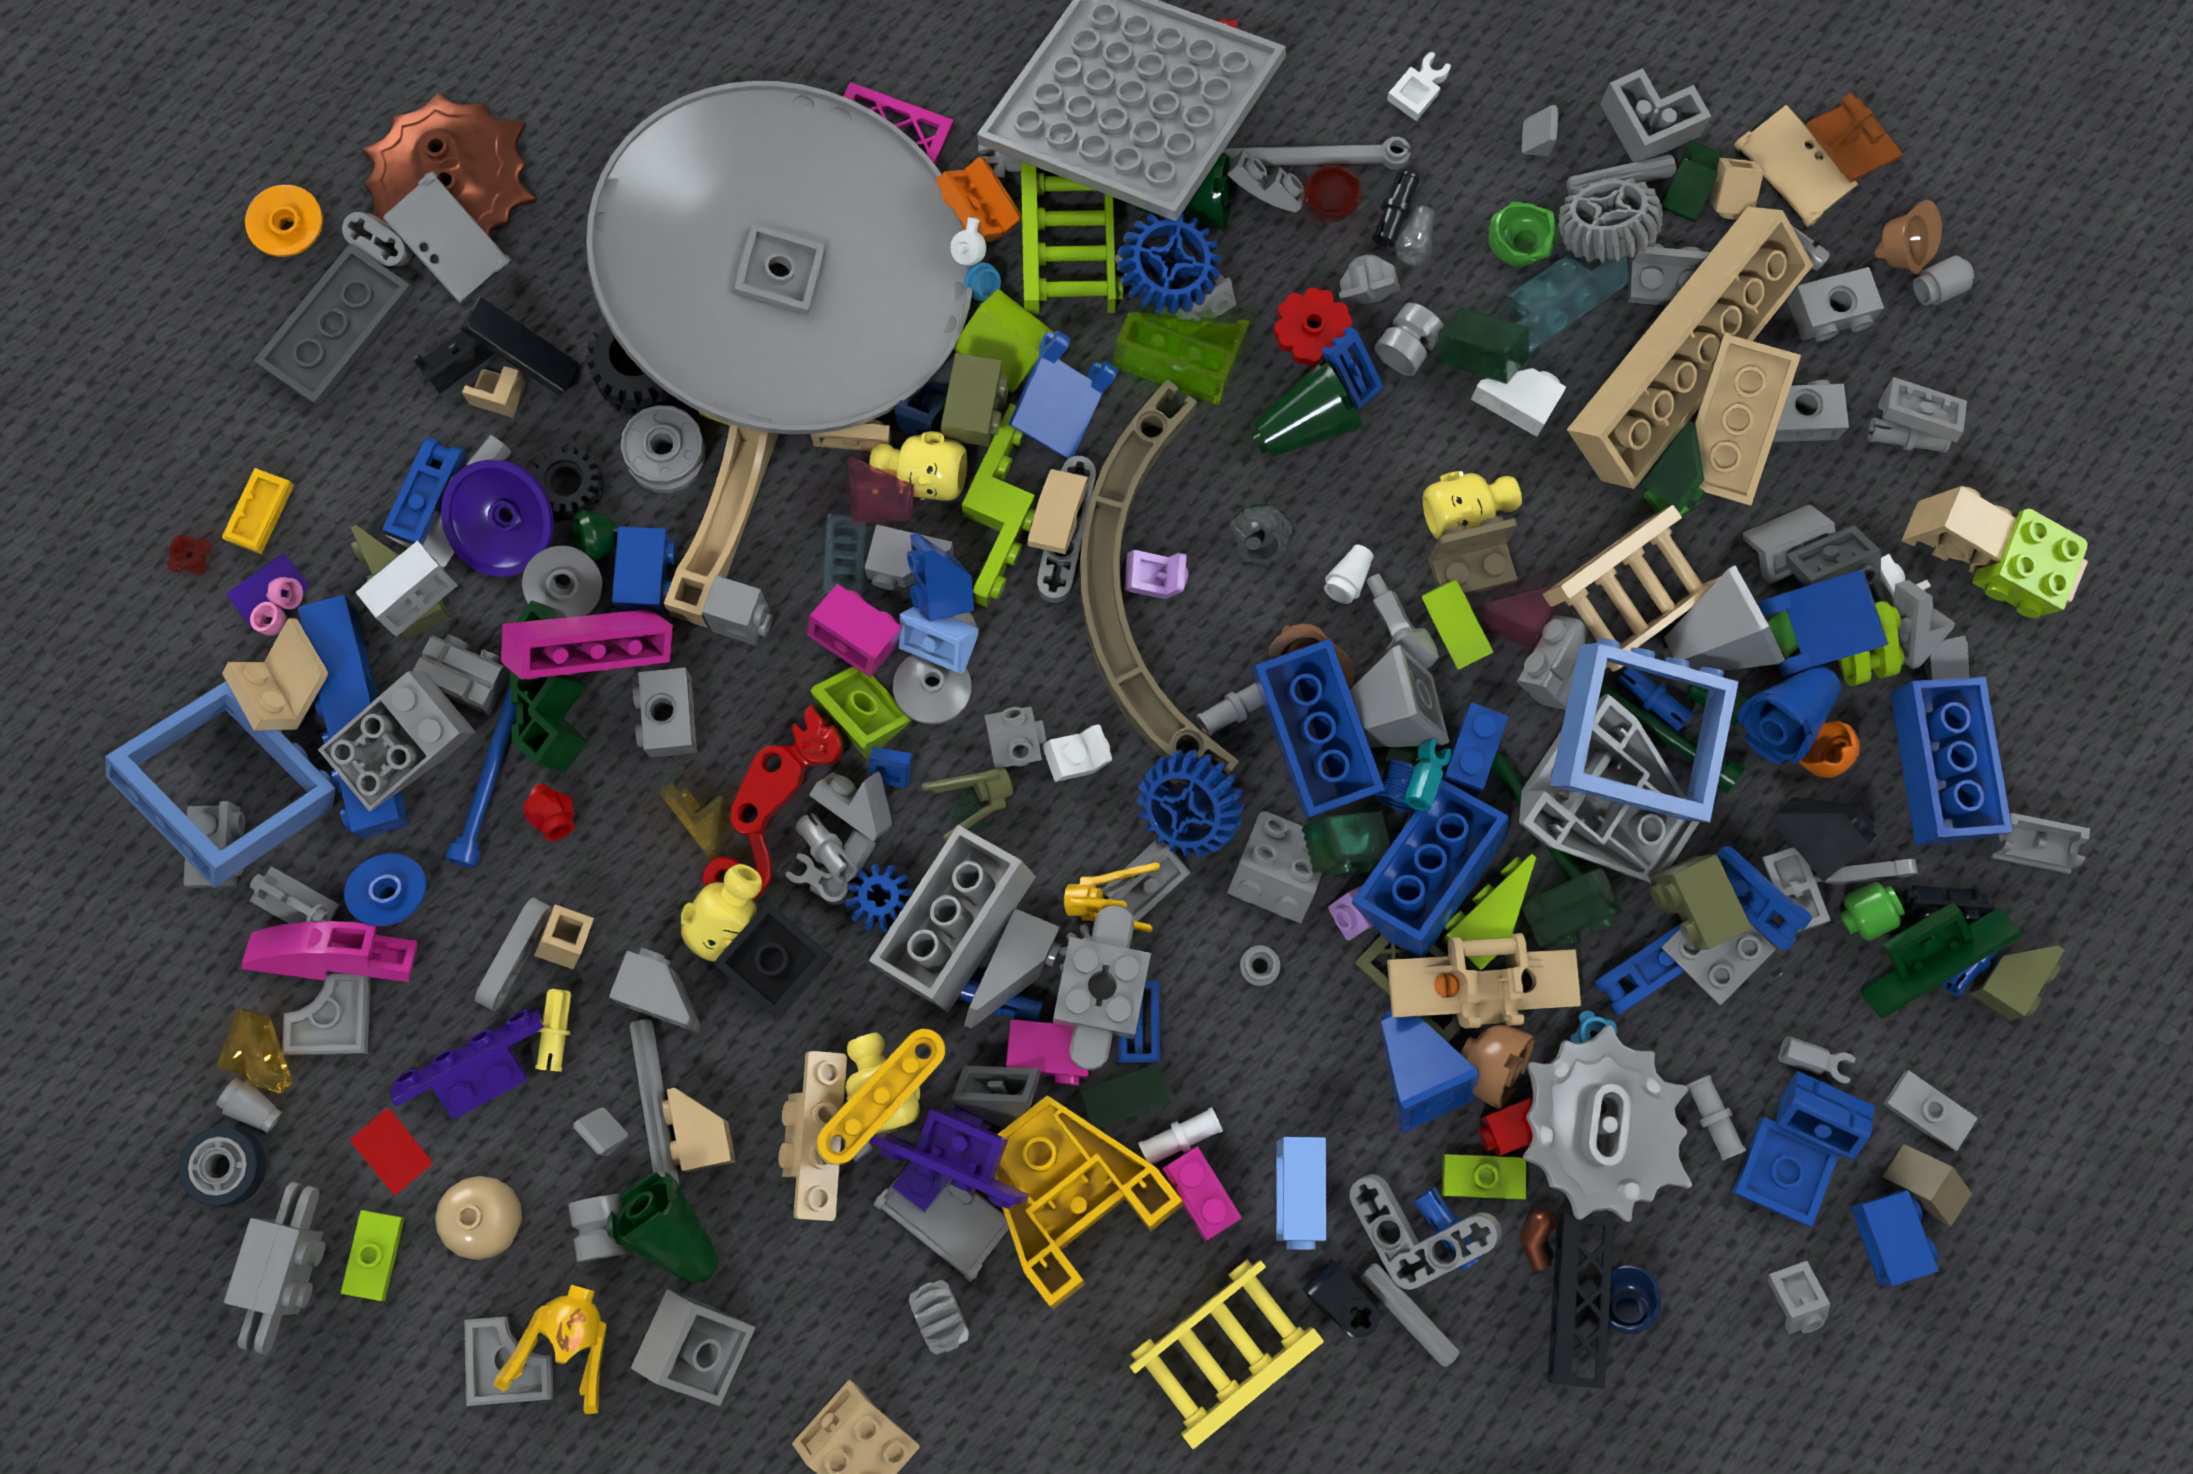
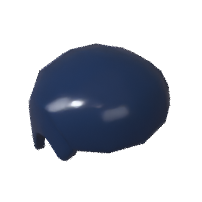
M1625 1264L1611 1269L1608 1326L1616 1332L1632 1335L1650 1328L1657 1320L1661 1311V1294L1655 1278L1642 1267ZM1599 1295L1597 1296V1307L1599 1305Z

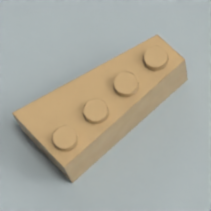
M1960 486L1918 501L1901 541L1915 546L1917 541L1925 543L1934 548L1931 555L1945 561L1948 558L1969 563L1968 571L1975 574L1977 569L2001 561L2016 518L2012 516L2011 511L1993 505L1981 498L1978 491ZM2085 559L2082 560L2067 603L2073 600L2088 563Z

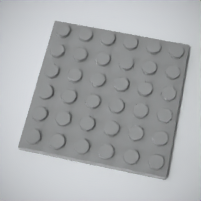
M1072 0L977 133L979 145L1177 221L1286 58V46L1159 0Z

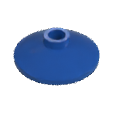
M395 853L377 855L361 863L351 873L345 885L344 900L349 912L358 921L371 926L393 925L405 920L419 908L426 894V877L420 865L405 855ZM395 893L393 896L384 899L387 894Z

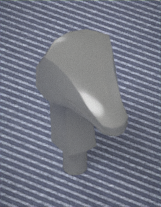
M1380 574L1371 576L1366 582L1375 597L1373 599V606L1387 627L1392 640L1387 646L1386 652L1388 653L1393 647L1401 645L1425 669L1430 668L1439 658L1436 645L1430 633L1424 628L1415 629L1408 619L1397 594L1388 590Z

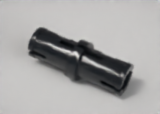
M1399 170L1388 198L1383 200L1380 208L1383 212L1372 237V240L1378 245L1384 247L1388 245L1390 248L1395 247L1400 228L1404 220L1409 218L1411 199L1420 181L1419 177L1413 172Z

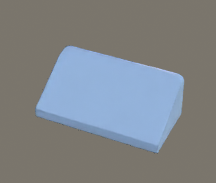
M915 607L900 614V625L902 628L899 636V649L959 674L965 672L978 637V628L951 617L929 621L920 608L916 609Z

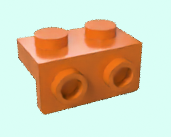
M984 157L976 158L964 170L945 171L935 180L942 191L941 196L944 202L955 211L961 220L963 230L967 227L968 217L980 219L977 232L983 236L985 242L999 240L1022 220V214Z

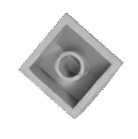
M641 948L639 954L627 951L609 998L629 1009L698 1033L701 1024L678 973L669 967L671 961L665 959V956L645 948Z
M667 1289L631 1369L657 1385L720 1406L756 1327L700 1301Z

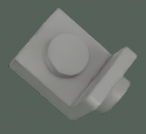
M1808 1261L1769 1274L1768 1283L1787 1317L1785 1327L1789 1334L1800 1330L1802 1333H1810L1824 1325L1828 1317L1830 1302Z

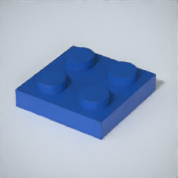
M1765 1117L1759 1118L1731 1194L1806 1227H1813L1839 1154L1776 1126L1775 1121Z

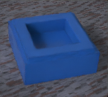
M872 747L869 777L878 771L881 774L883 784L908 788L911 777L912 753Z

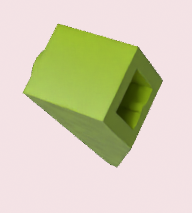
M1531 854L1522 862L1517 856L1500 872L1505 879L1495 889L1490 884H1487L1472 899L1477 906L1467 916L1460 910L1446 925L1445 929L1449 933L1441 941L1448 947L1450 937H1460L1462 941L1511 938L1536 857ZM1497 955L1464 957L1465 966L1469 970L1481 971Z

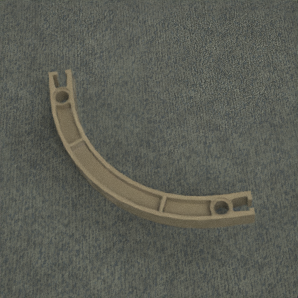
M1167 379L1118 438L1101 469L1092 492L1083 527L1080 556L1081 605L1086 633L1096 665L1111 696L1127 721L1144 741L1161 757L1170 756L1177 751L1176 746L1179 743L1190 742L1197 748L1199 759L1204 755L1211 754L1212 761L1217 764L1224 763V773L1228 776L1235 772L1239 761L1179 712L1162 692L1146 668L1134 643L1126 619L1120 587L1119 561L1121 543L1127 518L1135 497L1149 471L1162 453L1196 414L1197 401L1191 396L1185 399L1184 405L1173 418L1169 419L1164 413L1160 412L1166 401L1170 403L1179 390L1174 383ZM1149 426L1155 427L1161 434L1158 437L1150 438L1145 436L1142 430Z

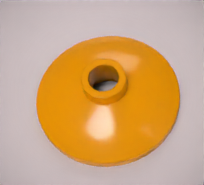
M277 185L262 191L253 199L245 216V228L251 242L260 251L275 257L294 256L308 249L318 238L323 224L322 211L316 199L305 189L294 185ZM294 222L291 228L282 230L285 223Z

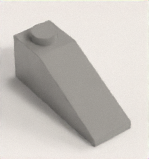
M1016 908L1014 909L969 1006L964 1026L972 1029L1039 979L1045 964L1053 966L1061 944L1055 942L1059 926Z

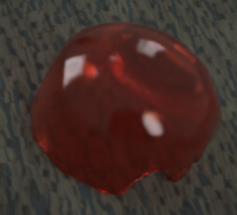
M1326 165L1315 170L1305 185L1304 197L1310 213L1320 221L1336 223L1348 219L1357 210L1362 193L1359 179L1355 174L1350 173L1342 166Z

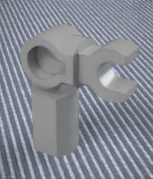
M853 830L842 849L850 860L856 864L859 871L863 868L876 843L865 835ZM798 853L797 860L807 866V870L801 876H796L788 871L786 877L789 881L798 886L810 885V891L820 896L828 904L840 905L844 903L850 894V891L847 889L849 882H845L841 876L843 884L836 883L828 869L824 867L820 870L817 869L809 856Z

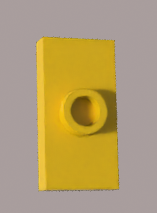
M254 468L222 538L226 542L262 555L294 484L289 480Z

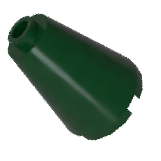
M1227 153L1220 155L1184 209L1183 222L1189 223L1192 218L1197 217V225L1216 230L1227 229L1231 204H1227L1228 191H1232V180L1227 175L1230 168L1229 155H1226ZM1135 206V209L1138 211L1150 214L1153 213L1138 206Z
M1323 360L1313 367L1254 423L1257 431L1253 432L1251 436L1262 454L1269 450L1272 457L1356 431L1363 427L1355 407L1350 408L1351 404L1347 398L1348 394L1331 366Z
M657 1172L649 1174L637 1181L621 1196L619 1200L624 1205L618 1212V1215L611 1211L606 1224L607 1234L616 1244L689 1284L705 1282L713 1276L717 1270L719 1254L679 1184L669 1173L665 1172V1177H661Z

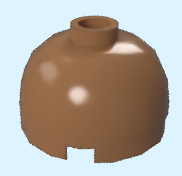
M1494 1025L1485 1029L1477 1039L1469 1037L1461 1051V1055L1476 1068L1479 1074L1478 1085L1473 1089V1094L1482 1101L1501 1110L1514 1094L1516 1089L1511 1087L1516 1082L1520 1072L1524 1074L1535 1046L1534 1036L1508 1025Z

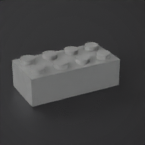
M957 825L869 961L888 977L944 1011L949 1012L1036 876L1022 860Z

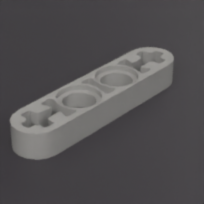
M1083 456L1069 458L1061 469L1063 472L1074 473L1077 467L1084 468V475L1089 476L1086 496L1080 506L1082 513L1077 518V527L1071 539L1074 546L1073 552L1066 557H1060L1053 551L1043 550L1037 589L1040 596L1051 603L1064 601L1070 595L1082 545L1083 527L1096 479L1094 464ZM1048 561L1057 566H1071L1069 570L1065 567L1061 568L1060 583L1065 584V587H1058L1056 592H1050L1049 585L1044 583V581H1051L1054 574V565H1047Z

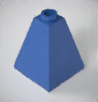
M1391 1010L1382 1015L1381 1036L1398 1125L1402 1134L1475 1101L1476 1096L1473 1094V1089L1478 1085L1479 1074L1472 1064L1421 1017L1392 1018Z

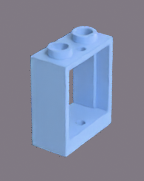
M1283 1137L1276 1141V1241H1286V1249L1311 1250L1316 1249V1242L1326 1241V1138Z

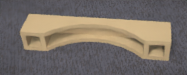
M730 424L722 464L710 502L692 544L676 569L664 601V605L671 617L708 628L709 624L702 613L715 575L724 578L728 575L779 433L762 432Z

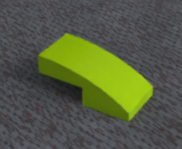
M1457 578L1421 596L1458 670L1493 653V649Z

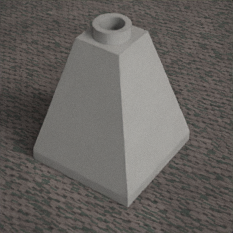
M1736 565L1727 569L1664 637L1668 647L1661 650L1665 659L1671 657L1689 661V668L1700 671V667L1725 671L1774 665L1785 661L1770 626Z
M1401 645L1393 647L1349 690L1370 748L1419 746L1422 741L1431 738L1437 740L1436 745L1449 743L1433 676Z

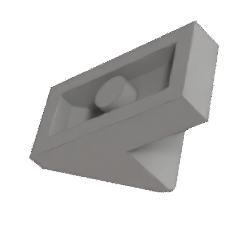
M1910 580L1895 584L1893 606L1898 610L1901 618L1898 638L1904 652V663L1910 668L1915 669L1919 668L1954 628L1955 623L1933 608V596Z
M878 771L867 778L858 790L851 780L832 772L818 781L810 793L812 798L873 842L887 832L893 824L882 777Z

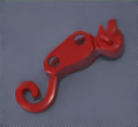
M810 705L804 712L806 731L798 724H792V732L795 738L793 746H766L755 755L731 806L730 822L733 828L741 835L748 836L756 864V871L762 879V888L758 895L752 898L753 901L764 894L772 879V860L764 837L770 820L801 790L806 771L811 766L836 764L844 753L845 744L839 729L835 725L829 727L830 720L828 718L823 719L813 705ZM773 756H780L782 761L781 767L775 772H769L767 769L768 760ZM750 806H755L758 812L757 818L751 823H746L743 818L744 811ZM718 857L711 860L703 871L702 880L704 887L719 882V876L722 872L728 871L729 868L740 863L728 857Z

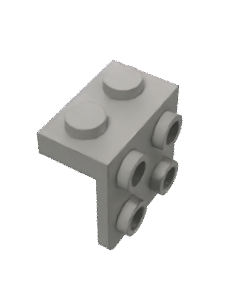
M1260 812L1227 894L1301 924L1316 892L1333 845L1332 839L1272 813Z

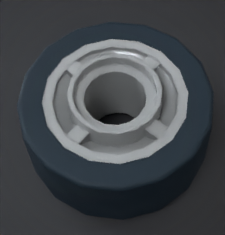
M218 1126L203 1130L190 1139L181 1153L178 1171L180 1183L191 1198L205 1205L229 1207L243 1203L256 1193L264 1181L267 1163L264 1149L254 1136L244 1130ZM226 1156L230 1164L229 1171L220 1178L215 1170L216 1163L221 1157Z

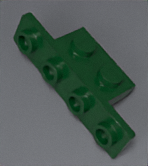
M1952 902L1884 942L1882 945L1894 970L1865 986L1860 992L1878 1016L1884 1018L2022 936L2021 930L2000 908L1967 925L1962 911Z

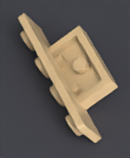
M808 1051L805 1055L803 1092L788 1094V1101L783 1106L782 1122L786 1126L785 1143H782L779 1150V1165L783 1168L782 1177L796 1178L793 1214L796 1219L833 1221L836 1218L839 1165L829 1164L819 1156L816 1141L822 1128L844 1106L847 1056L842 1053ZM836 1136L830 1139L829 1145L832 1150L840 1151L841 1137Z

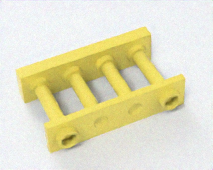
M1248 1259L1242 1262L1228 1274L1233 1280L1156 1344L1149 1338L1131 1353L1135 1359L1129 1365L1132 1371L1136 1374L1145 1366L1184 1416L1185 1420L1183 1423L1187 1428L1181 1432V1435L1192 1449H1195L1324 1342L1314 1328L1309 1327L1305 1331L1300 1326L1296 1328L1257 1279L1256 1275L1266 1268L1261 1260L1256 1261L1253 1265ZM1242 1286L1283 1338L1280 1342L1285 1348L1272 1358L1268 1353L1263 1354L1223 1303ZM1209 1313H1211L1251 1365L1248 1369L1252 1375L1240 1385L1235 1379L1231 1381L1191 1330L1194 1325ZM1177 1339L1218 1391L1216 1397L1219 1399V1402L1208 1411L1203 1406L1197 1407L1158 1356Z

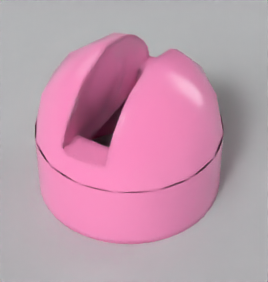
M280 577L272 580L268 585V594L266 596L269 602L279 608L294 609L300 604L303 597V589L296 579ZM281 590L288 591L287 598L281 597Z
M262 602L257 605L250 617L253 629L267 636L278 635L287 621L285 612L271 602ZM266 618L272 619L270 624L265 623Z

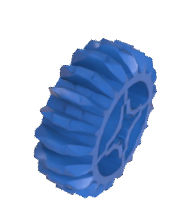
M1183 212L1177 221L1161 215L1158 220L1151 213L1146 216L1145 224L1139 220L1136 221L1132 227L1133 232H1126L1123 241L1126 245H1121L1117 254L1123 260L1118 262L1117 270L1126 273L1120 280L1121 285H1133L1128 294L1129 298H1135L1138 295L1143 297L1140 303L1141 309L1146 308L1151 302L1155 304V314H1160L1164 306H1167L1171 316L1177 314L1179 306L1185 313H1188L1192 310L1193 303L1202 305L1206 300L1205 294H1211L1215 289L1212 281H1216L1220 276V271L1215 266L1221 262V256L1212 253L1217 247V241L1205 240L1209 234V228H1204L1200 231L1195 229L1198 222L1197 217L1192 218L1187 224L1183 222ZM1162 237L1168 238V242L1163 247L1152 246L1151 249L1142 247L1150 240ZM1182 243L1190 249L1194 257L1184 252ZM1171 250L1170 259L1173 261L1172 265L1175 266L1167 276L1168 267L1164 265L1166 263L1164 259ZM1143 269L1155 275L1156 284L1147 277ZM1187 277L1196 279L1194 283L1185 288L1169 289L1172 281L1175 279L1186 280Z
M1196 749L1189 751L1186 755L1179 750L1170 756H1162L1156 762V765H1152L1147 769L1145 778L1138 787L1142 793L1138 796L1136 803L1144 807L1140 811L1139 818L1148 819L1150 822L1147 825L1146 832L1155 830L1159 835L1156 844L1167 841L1170 852L1177 851L1181 847L1184 857L1191 856L1194 852L1201 857L1209 851L1215 852L1220 850L1225 842L1228 843L1234 837L1235 830L1241 825L1242 818L1239 815L1245 805L1237 801L1241 796L1242 789L1232 788L1231 786L1235 780V775H1228L1226 777L1222 773L1224 763H1219L1216 766L1212 765L1211 754L1204 755L1199 759ZM1186 779L1189 780L1190 783L1188 785L1182 784L1180 782L1174 784L1168 780ZM1197 823L1203 825L1206 823L1212 827L1197 828L1190 826V824Z

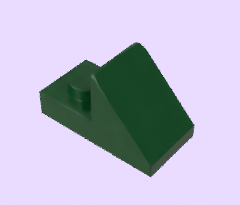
M1689 140L1662 202V209L1695 223L1718 176L1719 158H1723L1724 154Z

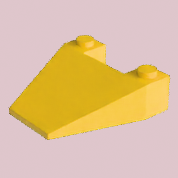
M1048 1095L997 1134L1008 1139L994 1179L1030 1194L1027 1203L1012 1205L1011 1209L1003 1207L1002 1209L1024 1273L1053 1310L1086 1284L1061 1250L1125 1199L1150 1232L1183 1206L1182 1199L1155 1166Z

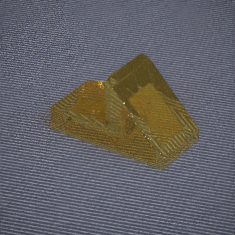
M672 783L659 792L706 855L711 860L719 856L727 808L726 799L723 795H720L699 812L695 813L694 811L700 805L687 788L679 792Z
M245 1008L239 1009L233 1018L217 1063V1068L238 1075H247L252 1085L281 1093L291 1086L293 1082L271 1018L268 1015Z

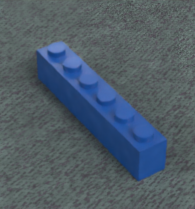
M345 594L298 607L301 619L299 623L328 671V676L314 699L316 711L320 718L324 717L327 731L322 733L324 744L378 698L356 606ZM334 769L331 770L333 784L337 792H342L345 806L340 808V814L346 830H351L352 833L363 839L409 826L401 791L369 812Z

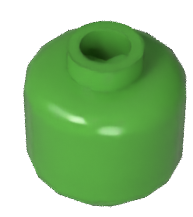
M1871 882L1845 895L1844 906L1846 910L1839 913L1849 934L1852 935L1858 932L1866 941H1873L1898 929L1901 922L1900 916L1905 914L1892 887L1889 885L1884 888L1878 882Z

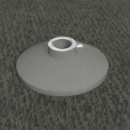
M553 546L540 551L528 562L523 573L522 590L528 604L533 600L559 609L567 617L586 616L595 608L600 599L602 577L594 560L583 551L569 546ZM560 574H565L570 578V583L560 585L556 582L555 578Z
M912 654L896 670L893 679V694L897 705L909 718L923 724H941L954 719L965 709L971 695V678L967 668L964 673L959 674ZM928 677H936L940 683L935 687H930L925 683V680Z

